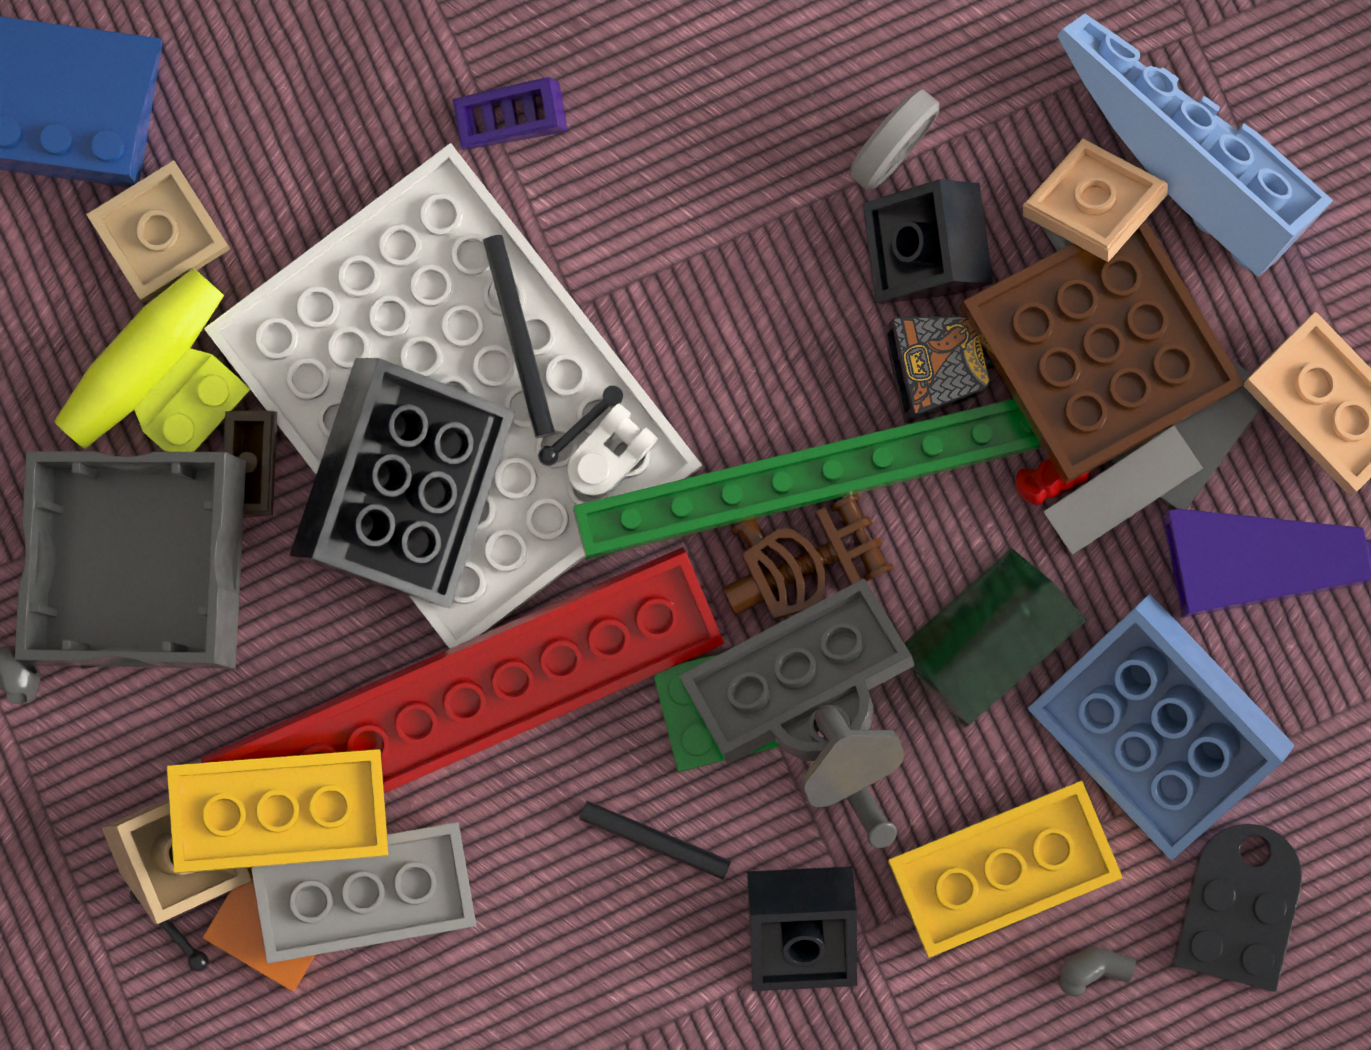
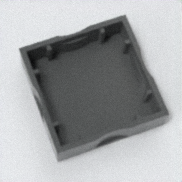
M26 451L22 519L25 537V563L18 590L15 660L43 666L236 669L246 461L226 452H152L139 456L121 457L102 454L96 451Z

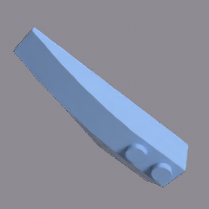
M1083 14L1064 27L1058 34V39L1084 85L1113 129L1146 171L1167 182L1168 194L1193 218L1196 226L1218 240L1231 252L1233 259L1239 265L1250 269L1257 277L1274 264L1333 202L1327 194L1256 131L1244 123L1238 130L1216 115L1220 106L1203 96L1199 103L1178 89V77L1163 67L1161 69L1153 66L1146 67L1138 61L1140 58L1139 50L1087 14Z

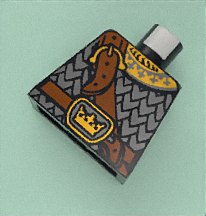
M966 316L893 318L883 328L904 423L918 420L975 398L990 388L988 370L996 367Z

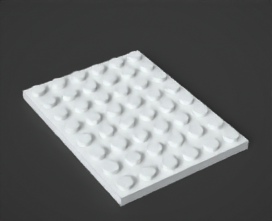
M451 143L204 328L267 411L277 412V425L315 474H317L355 358H381L515 411L451 608L442 607L409 596L449 649L487 633L585 558L573 512L574 505L689 478L702 468V464ZM503 235L555 429V434L536 439L483 244V239L490 236ZM617 386L623 392L621 405L631 413L629 419L641 430L648 428L658 437V440L611 492L598 498L585 497L576 492L570 484L567 472L568 463L573 453L613 408L608 407L559 452V457L555 464L551 466L543 465L538 459V453L542 447L552 446L602 400L603 391L607 387ZM616 434L605 444L618 457L628 447Z

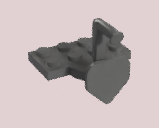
M865 579L848 586L679 675L686 692L727 765L775 740L787 754L804 761H814L801 779L805 795L812 806L826 807L847 798L866 830L867 841L872 847L884 848L894 841L897 829L893 823L886 820L867 786L895 771L904 759V751L895 731L869 730L872 724L874 707L868 690L915 665L912 655ZM818 731L824 735L823 738L818 736Z

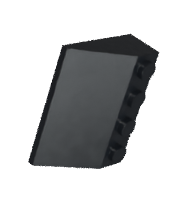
M355 358L289 556L442 607L451 608L515 411L381 358Z

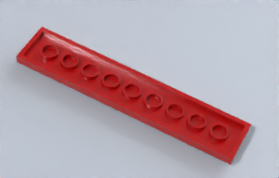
M681 547L201 757V763L380 749L383 790L386 793L724 645V641L684 548Z

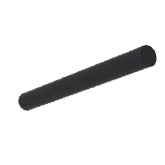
M503 235L490 236L483 239V244L536 439L555 434V429Z

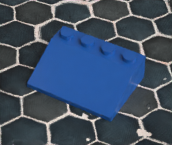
M0 16V170L128 188L138 183L141 179L162 39Z

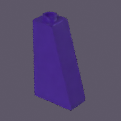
M1186 509L1170 510L1162 516L1182 618L1363 585L1371 581V539L1366 540L1364 528Z

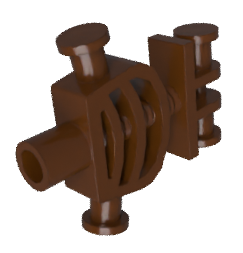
M858 493L845 497L830 506L832 512L838 511L845 526L840 530L836 531L825 507L816 511L815 517L828 541L827 544L818 546L817 549L813 547L810 541L793 529L781 528L766 536L756 523L759 517L742 521L734 527L731 533L734 536L739 534L750 548L743 553V561L749 575L722 587V591L734 615L736 616L763 602L773 621L782 618L786 620L820 602L824 597V566L833 564L834 561H838L849 586L861 580L852 563L853 560L859 557L868 572L864 576L866 582L893 570V564H886L879 550V547L883 545L880 537L870 541L864 530L871 526L873 522L870 516L863 517L856 503L860 499ZM854 534L859 546L847 552L841 540ZM778 542H792L801 548L804 554L794 558ZM766 549L769 550L785 564H781L780 567L775 566L762 552ZM758 563L767 571L766 573H762ZM811 572H815L817 578L816 592L809 600L804 601L805 586L803 577L810 575ZM794 581L796 601L794 605L787 606L785 586ZM774 590L777 591L778 602L772 593Z

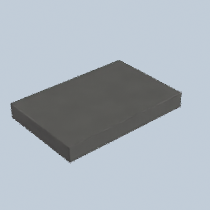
M1230 359L1244 382L1251 373ZM1244 386L1235 393L1175 425L1203 469L1158 498L1171 509L1187 510L1261 409L1262 405ZM1159 434L1153 436L1152 438L1140 443L1139 445L1129 449L1128 451L1118 455L1117 457L1107 462L1111 465H1114L1115 463H1117L1130 453L1134 452L1135 450H1137L1138 448H1140L1141 446H1143Z

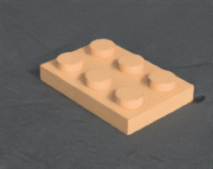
M1314 312L1244 381V387L1350 496L1357 492L1371 478V368L1317 312Z

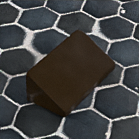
M225 411L224 452L246 461L243 518L273 515L277 433L276 411Z

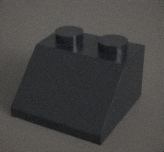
M938 179L863 203L876 303L884 304L950 296L993 284L980 183Z
M852 866L747 871L752 991L857 986V906Z

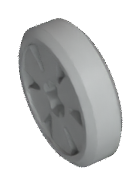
M924 89L915 90L906 96L880 124L859 151L851 164L850 177L865 190L875 189L881 185L904 161L931 127L939 114V102Z

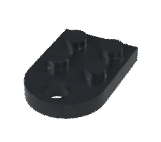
M1241 824L1226 828L1208 840L1200 851L1195 864L1172 959V966L1271 992L1277 991L1302 884V871L1298 856L1291 844L1282 835L1262 825ZM1249 836L1261 838L1268 848L1267 859L1258 867L1246 864L1240 854L1241 844Z

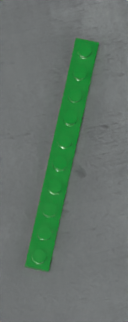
M1011 399L574 505L573 512L587 560L1043 447L1016 401Z

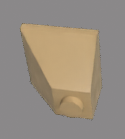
M169 799L147 806L101 827L121 876L154 924H159L252 881L247 868L174 874Z

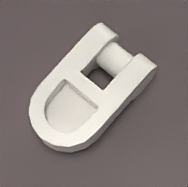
M620 403L605 416L599 426L579 446L569 460L567 472L570 484L576 492L585 497L598 498L611 492L658 440V437L648 428L641 430L629 419L631 413ZM615 434L628 445L620 457L616 456L605 446Z

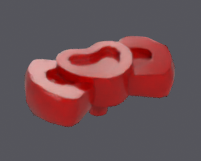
M1048 459L1043 461L1037 470L1020 469L1015 479L1017 494L1029 504L1040 505L1046 498L1060 496L1063 494V490H1069L1075 484L1086 483L1091 471L1064 484L1051 460Z

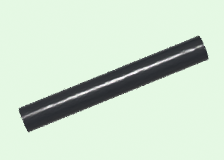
M588 800L579 818L583 822L724 880L731 864L729 859Z

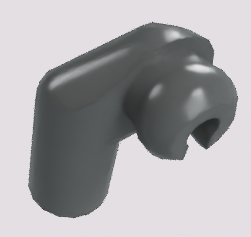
M1095 946L1087 947L1065 960L1060 969L1059 987L1070 996H1080L1085 993L1086 985L1091 984L1101 976L1130 983L1136 959Z

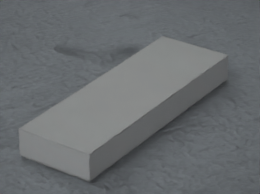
M1173 425L1046 509L1044 514L1073 555L1202 470L1203 467L1175 425Z

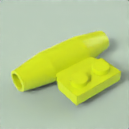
M192 268L145 305L89 366L54 420L56 425L77 444L86 449L135 410L142 431L165 452H196L225 420V411H233L251 391L238 376L214 355L191 349L224 295L197 270Z

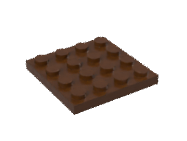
M1146 220L1109 262L1072 243L964 300L960 306L1064 484L1235 393L1244 386V382Z

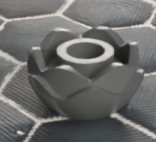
M1 646L0 690L6 691L7 698L12 704L31 703L40 688L41 673L35 664L15 660V646Z

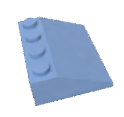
M1150 593L1027 708L1171 861L1282 764L1295 746Z

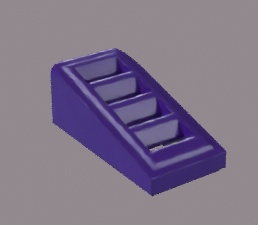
M551 77L452 99L460 145L463 150L542 137L568 130L559 82ZM542 96L546 119L539 120L536 97ZM516 100H522L526 119L524 124H519ZM501 103L506 128L498 129L494 104ZM476 107L482 108L486 132L480 134L477 133L473 108Z

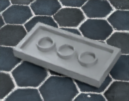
M459 822L387 834L388 856L251 867L267 964L475 927L476 920Z

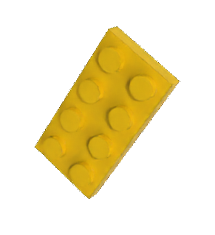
M380 749L167 766L174 874L388 856Z
M1083 781L887 860L927 958L1123 878Z

